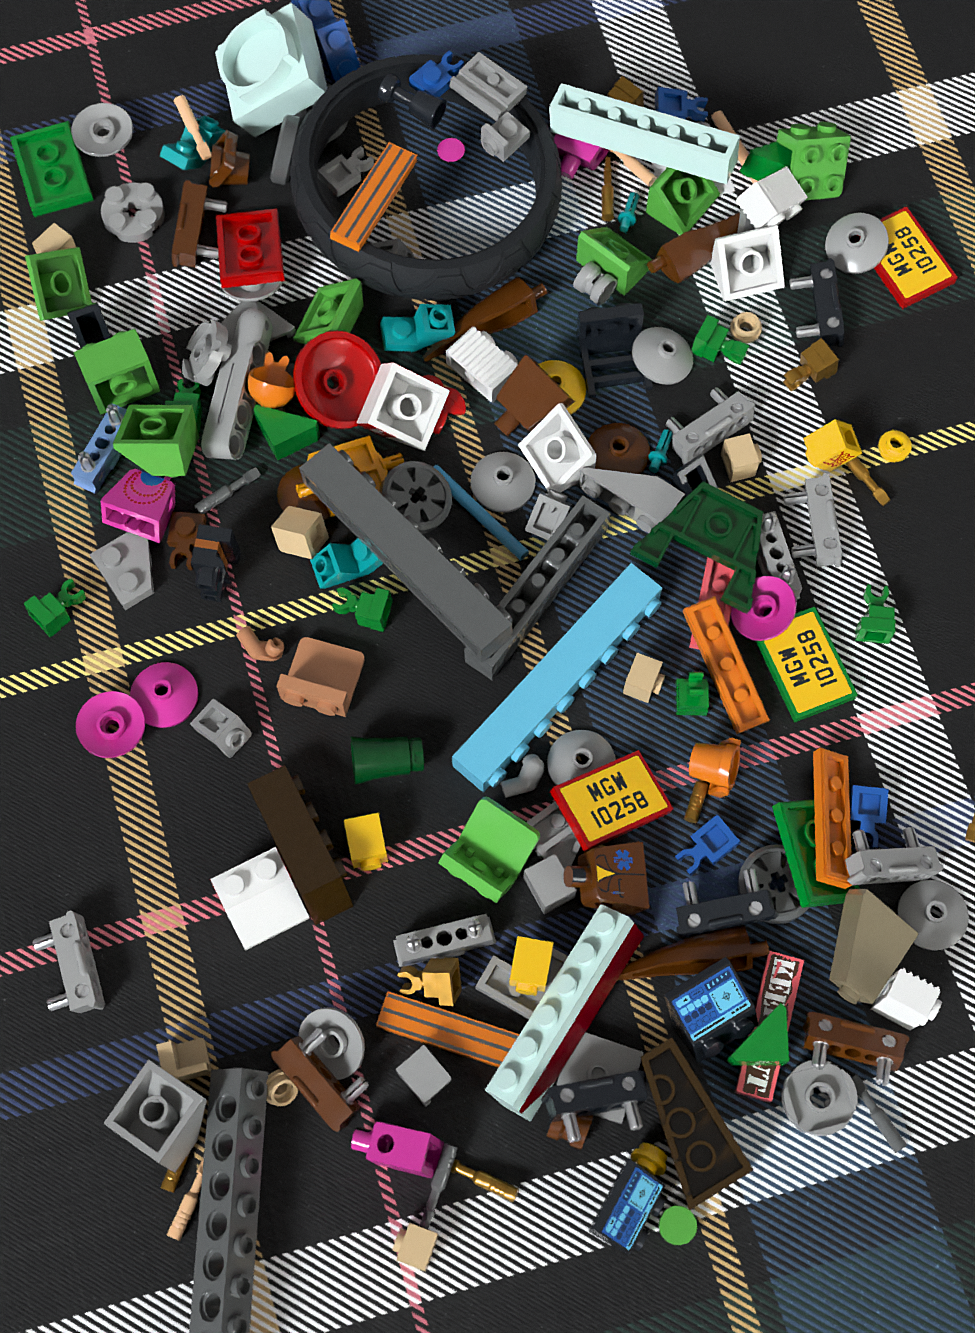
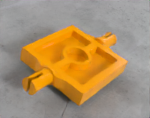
M370 436L333 446L338 452L341 449L344 450L354 462L353 467L359 473L365 471L375 482V488L378 491L384 478L387 476V471L404 463L401 453L382 458L375 450ZM319 451L308 454L307 460L312 458ZM304 483L296 484L299 498L314 494ZM327 507L330 516H335V514Z

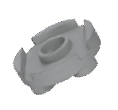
M126 183L118 187H110L105 192V199L101 206V216L106 229L110 234L112 232V234L117 235L119 240L133 243L149 239L153 236L152 231L158 225L161 227L165 218L162 200L155 192L154 187L149 183ZM132 208L141 210L137 211L134 217H130L129 213H127Z
M210 319L211 324L204 321L195 330L186 348L192 351L189 361L183 358L182 362L183 376L204 386H208L212 382L220 362H225L232 350V345L227 343L228 331L226 326L213 319Z
M812 1060L804 1062L797 1066L784 1080L781 1097L783 1109L788 1119L800 1132L809 1133L814 1136L834 1134L845 1128L856 1110L858 1096L852 1078L843 1069L830 1064L831 1062L825 1061V1067L822 1070H818L819 1060L816 1069L812 1067ZM819 1087L821 1093L827 1092L829 1095V1099L824 1101L825 1108H819L816 1103H811L810 1096L814 1094L813 1088Z

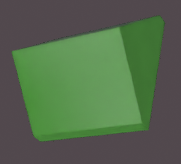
M667 167L649 187L646 213L681 235L694 226L721 193L712 180Z
M603 227L584 230L579 234L576 261L583 266L592 261L600 267L604 275L610 274L617 280L615 290L625 296L649 271L647 263L652 259L610 228Z
M80 247L25 256L40 321L68 316L67 312L92 304Z
M355 278L319 287L293 339L305 345L312 338L325 332L344 331L351 333L364 306L361 282Z

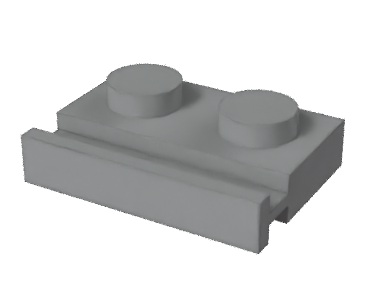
M480 52L459 70V74L456 77L453 76L450 79L451 89L496 121L504 113L509 112L527 92L525 84Z

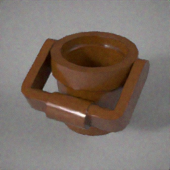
M226 130L212 147L209 184L212 187L248 184L250 153L237 150L238 136L229 130Z

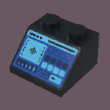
M724 957L664 994L673 1029L697 1063L705 1058L716 1056L722 1051L724 1046L737 1038L742 1039L748 1036L759 1025L755 1006L727 957Z
M628 1159L619 1171L588 1232L627 1255L631 1253L633 1248L640 1251L650 1232L644 1228L651 1214L657 1217L666 1202L667 1196L662 1194L666 1185L638 1164Z

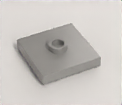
M585 1032L562 1069L556 1086L638 1071L641 1063L640 1057L643 1056L644 1052ZM624 1108L593 1115L622 1124L626 1111Z

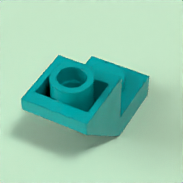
M201 116V118L196 119L199 125V132L203 141L207 143L212 155L213 144L218 141L226 130L220 128L216 120L207 116ZM186 126L181 141L163 145L160 157L183 170L201 168L208 160L201 158L196 148L197 144L192 133L188 132Z
M420 304L413 318L383 317L380 322L384 351L415 352L450 338L455 334L451 305Z
M359 538L350 545L330 543L317 553L313 559H310L320 589H326L369 575L383 564Z

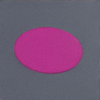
M448 138L438 145L437 152L442 160L454 162L464 155L465 147L460 140Z

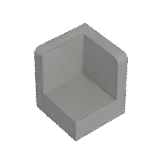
M551 855L524 870V880L543 914L575 898L576 894L575 887L565 886L563 879L564 868L556 855Z
M425 1045L420 1047L396 1068L397 1074L425 1107L431 1102L430 1099L451 1081V1076Z

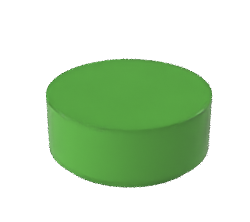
M672 1206L661 1214L658 1228L666 1242L672 1245H683L690 1242L695 1236L697 1221L694 1214L688 1208Z

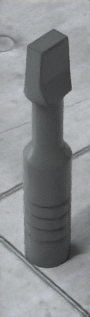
M257 467L245 472L241 478L232 484L222 486L194 505L198 514L207 513L230 498L234 491L245 484L253 482L261 473Z
M858 1074L853 1076L852 1080L857 1090V1096L861 1097L870 1110V1117L893 1151L897 1153L906 1147L907 1144L899 1132H897V1129L891 1123L884 1110L876 1105L867 1092L868 1088Z
M444 1143L431 1181L432 1190L420 1223L422 1228L429 1229L432 1218L436 1213L435 1208L440 1193L446 1187L458 1151V1147Z

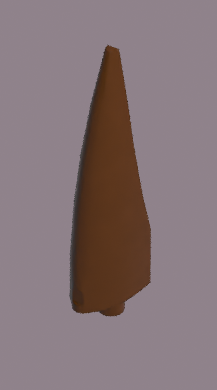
M740 212L704 228L687 231L662 245L656 257L647 263L649 271L656 273L662 270L668 278L676 283H680L712 260L716 238L737 234Z
M514 278L488 295L454 323V336L433 344L424 354L423 360L426 362L446 353V350L471 327H475L480 332L485 331L491 334L511 328L538 312L536 300L548 294L546 287L543 283H540L530 288L521 278Z
M744 925L709 931L670 944L629 963L617 981L657 976L696 975L724 957H727L735 972L753 969V958L769 955V947L766 940L750 943Z

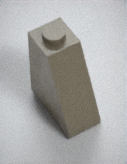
M849 889L845 896L829 980L839 987L838 994L852 1004L857 1002L873 1004L919 933L868 889Z

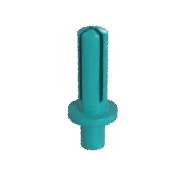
M635 192L630 193L625 210L618 215L619 230L624 233L628 231L629 226H633L636 222L634 213L640 196L637 193L634 198Z
M668 429L663 430L655 451L649 453L648 458L651 461L649 470L653 473H657L660 466L667 463L668 458L665 454L673 435L672 431L668 433Z

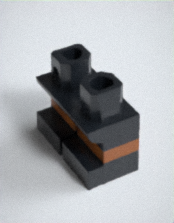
M199 524L191 564L196 573L195 586L201 589L200 596L204 600L222 602L224 588H233L227 568L229 563L239 564L241 550L232 529Z

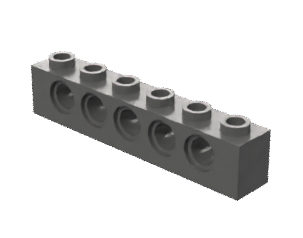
M585 496L579 499L497 605V607H503L513 620V637L483 663L465 647V663L493 681L606 533L610 518L608 511Z

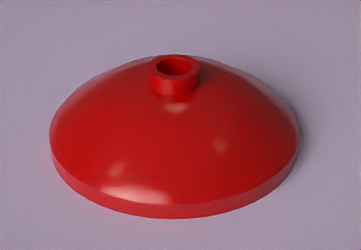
M330 331L320 334L304 345L295 361L293 382L297 398L309 416L324 426L335 429L358 426L356 423L379 371L381 362L370 345L354 334L344 331ZM328 378L334 383L333 389L327 384Z

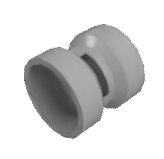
M591 261L577 274L573 287L581 293H588L590 300L600 306L613 293L617 280L610 274L604 275L600 267Z

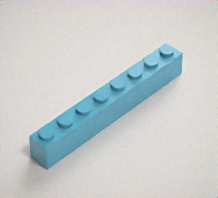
M631 563L452 756L453 767L483 793L490 785L495 788L506 776V767L512 761L518 763L526 755L530 748L527 744L535 736L541 738L552 725L550 719L558 711L562 714L569 708L575 699L572 695L579 687L585 689L590 685L597 675L594 671L600 664L604 663L607 665L611 662L619 650L616 647L623 639L629 641L640 628L638 623L645 615L650 618L658 610L662 603L660 601L662 587Z

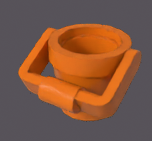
M728 738L721 741L719 745L696 743L694 745L689 762L690 777L709 782L708 795L718 798L729 795V791L733 788L738 774L740 740Z

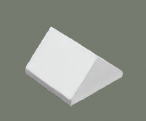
M771 225L715 239L710 264L724 301L785 287L778 225Z
M558 403L518 444L547 491L552 489L561 493L579 483L580 472L583 467L595 469L596 453L563 403Z

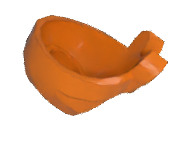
M268 351L265 353L264 366L256 367L249 372L247 381L249 393L261 406L267 408L281 407L292 400L295 395L293 377L285 371L290 361L288 355L283 356L279 362H274L273 354Z

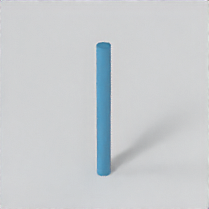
M438 465L434 466L447 480L452 497L520 561L528 555L529 550Z

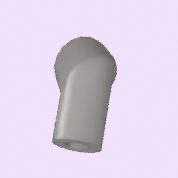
M529 754L523 758V766L518 777L501 781L505 798L532 791L537 787L544 772V763L537 755Z

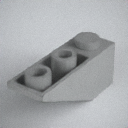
M585 467L580 472L579 485L587 495L593 498L599 497L608 503L615 513L622 516L627 515L636 521V524L647 533L664 520L685 497V493L658 476Z

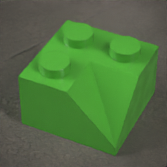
M135 328L129 331L118 332L113 337L101 342L87 344L82 349L74 352L100 415L107 413L106 408L110 404L122 407L160 392L150 361Z
M129 405L114 439V449L152 476H186L199 439L193 405Z

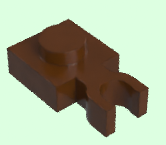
M172 512L167 543L169 547L176 548L170 556L169 564L171 569H176L177 560L185 557L187 558L186 566L188 570H193L191 552L194 549L199 524L206 525L205 514Z

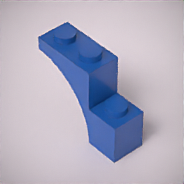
M291 0V3L312 21L318 50L333 84L353 70H358L357 68L361 66L345 20L335 17L330 1Z

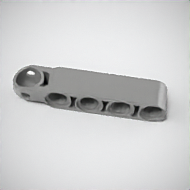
M247 309L240 314L233 338L228 342L232 345L230 356L225 362H221L201 441L203 454L207 458L237 460L244 453L254 415L253 409L257 403L251 397L248 390L249 372L256 367L264 366L265 353L268 351L273 332L270 319L259 309Z

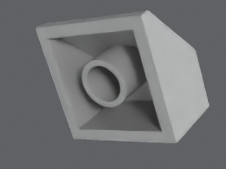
M148 1060L103 1124L156 1162L175 1173L198 1140L207 1099Z

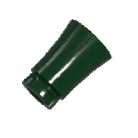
M351 736L355 785L373 779L407 775L411 771H424L423 745L420 737L408 739L407 736L393 738Z

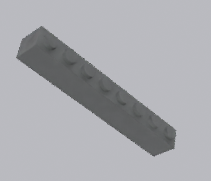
M329 443L299 467L303 483L482 663L513 637V620L509 613L501 606L496 608L488 600L489 595L485 589L478 583L473 585L465 577L464 569L455 560L449 562L442 555L443 550L440 545L431 537L427 540L420 533L421 529L416 521L409 515L404 517L397 510L398 506L393 498L387 493L382 495L375 488L376 484L365 471L359 473L353 467L354 462L344 450L341 449L338 452Z

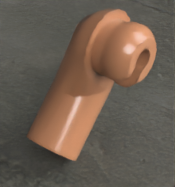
M250 626L242 628L236 634L245 650L254 660L276 661L283 655L284 643L278 638L274 637L273 641L272 639L260 641Z

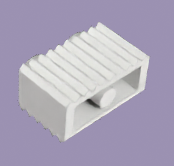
M785 167L752 184L736 198V203H739L740 208L744 209L743 213L747 214V219H751L750 224H754V229H758L766 225H778L785 219L789 220L802 210L800 204L808 197L788 167Z
M471 327L446 350V364L491 403L495 402L498 393L518 365V361L512 353L500 350L498 346H495V341L487 332H480L475 327Z
M905 968L900 969L890 977L876 998L871 1010L911 1031L919 1026V1024L924 1026L928 1019L932 1021L935 1018L942 1004V1001L937 999L940 989L939 987L933 988L932 983L927 984L925 979L920 980L919 976L913 977L912 972L906 973Z

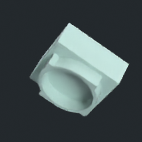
M293 3L286 5L273 14L263 9L244 20L233 29L226 41L219 45L218 51L215 52L220 76L226 84L233 121L254 137L283 122V118L287 114L295 115L313 105L328 89L312 21Z

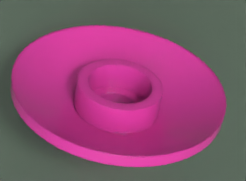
M761 576L755 578V583L753 584V601L750 611L746 614L731 606V618L736 629L743 636L751 640L764 641L777 637L789 627L796 613L797 602L792 588L785 581L774 576ZM768 608H772V611L767 616L763 617L764 611Z
M162 662L147 667L136 677L131 687L130 696L142 708L146 724L158 728H167L182 723L192 714L198 702L199 692L193 675L186 668L175 663ZM162 686L168 688L165 695L160 696L156 694L158 688Z
M109 691L92 697L82 706L76 719V733L80 743L88 752L102 758H115L130 752L140 742L145 731V716L142 708L135 699L122 692ZM111 724L119 725L115 733L107 732Z

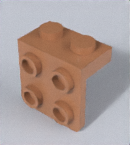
M309 637L302 638L288 675L280 674L277 683L280 698L293 706L301 707L304 705L314 708L325 715L335 716L336 714L346 717L365 661L363 653Z

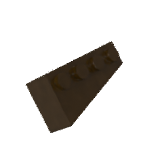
M284 765L247 783L314 924L317 925L354 907L342 880L348 877L347 872L339 857L332 860L328 851L334 847L325 829L318 832L314 823L320 821L311 801L304 804L301 795L306 794L298 775L291 777Z
M670 1038L640 1058L690 1211L754 1169L673 1038Z

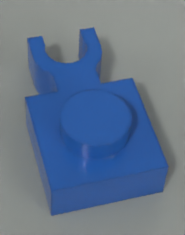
M449 50L442 56V60L438 65L430 59L409 77V86L416 92L424 91L440 97L450 89V79L459 74V70L464 66V62L460 60L457 64L450 65L453 53Z
M657 88L655 92V111L685 120L687 117L699 122L706 120L708 112L700 111L697 108L704 109L708 98L696 97L695 99H687V91Z
M853 785L851 788L850 821L859 822L858 830H864L872 838L871 848H878V834L875 831V824H886L889 789Z
M717 814L690 836L696 845L691 849L682 850L675 858L679 862L686 856L694 858V865L686 870L692 876L699 870L701 862L705 858H708L715 865L741 843Z

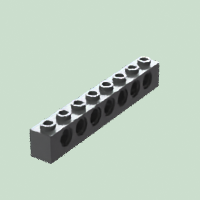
M246 1068L211 1070L189 1333H250L268 1088L266 1083L269 1072Z

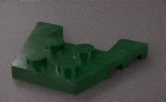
M703 481L664 520L659 522L641 541L639 540L633 546L630 555L657 568L672 539L734 570L720 601L747 614L752 607L753 601L752 591L756 576L755 566L759 551L763 511Z

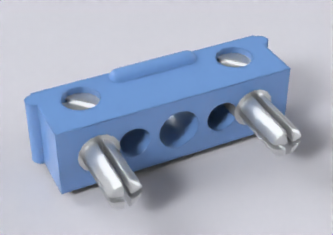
M115 404L107 406V413L85 450L79 453V460L71 472L74 478V485L95 494L98 493L110 470L114 469L122 455L114 449L113 442L127 409Z

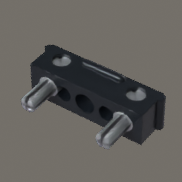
M829 258L826 262L811 263L810 276L790 279V288L792 290L812 287L817 322L815 325L797 327L796 335L798 338L818 335L819 339L822 338L828 346L837 345V347H842L845 332L835 262L832 258Z
M747 869L743 872L747 888L746 894L699 903L695 882L683 883L686 906L676 907L679 922L676 931L684 936H691L776 919L779 916V912L774 909L771 892L767 889L760 891L756 870L750 869L749 873Z
M638 1070L552 1086L547 1089L541 1101L546 1104L551 1123L563 1120L569 1142H577L581 1139L576 1118L624 1108L630 1129L639 1130L643 1127L638 1106L642 1105L648 1098L643 1079L646 1074L644 1071Z

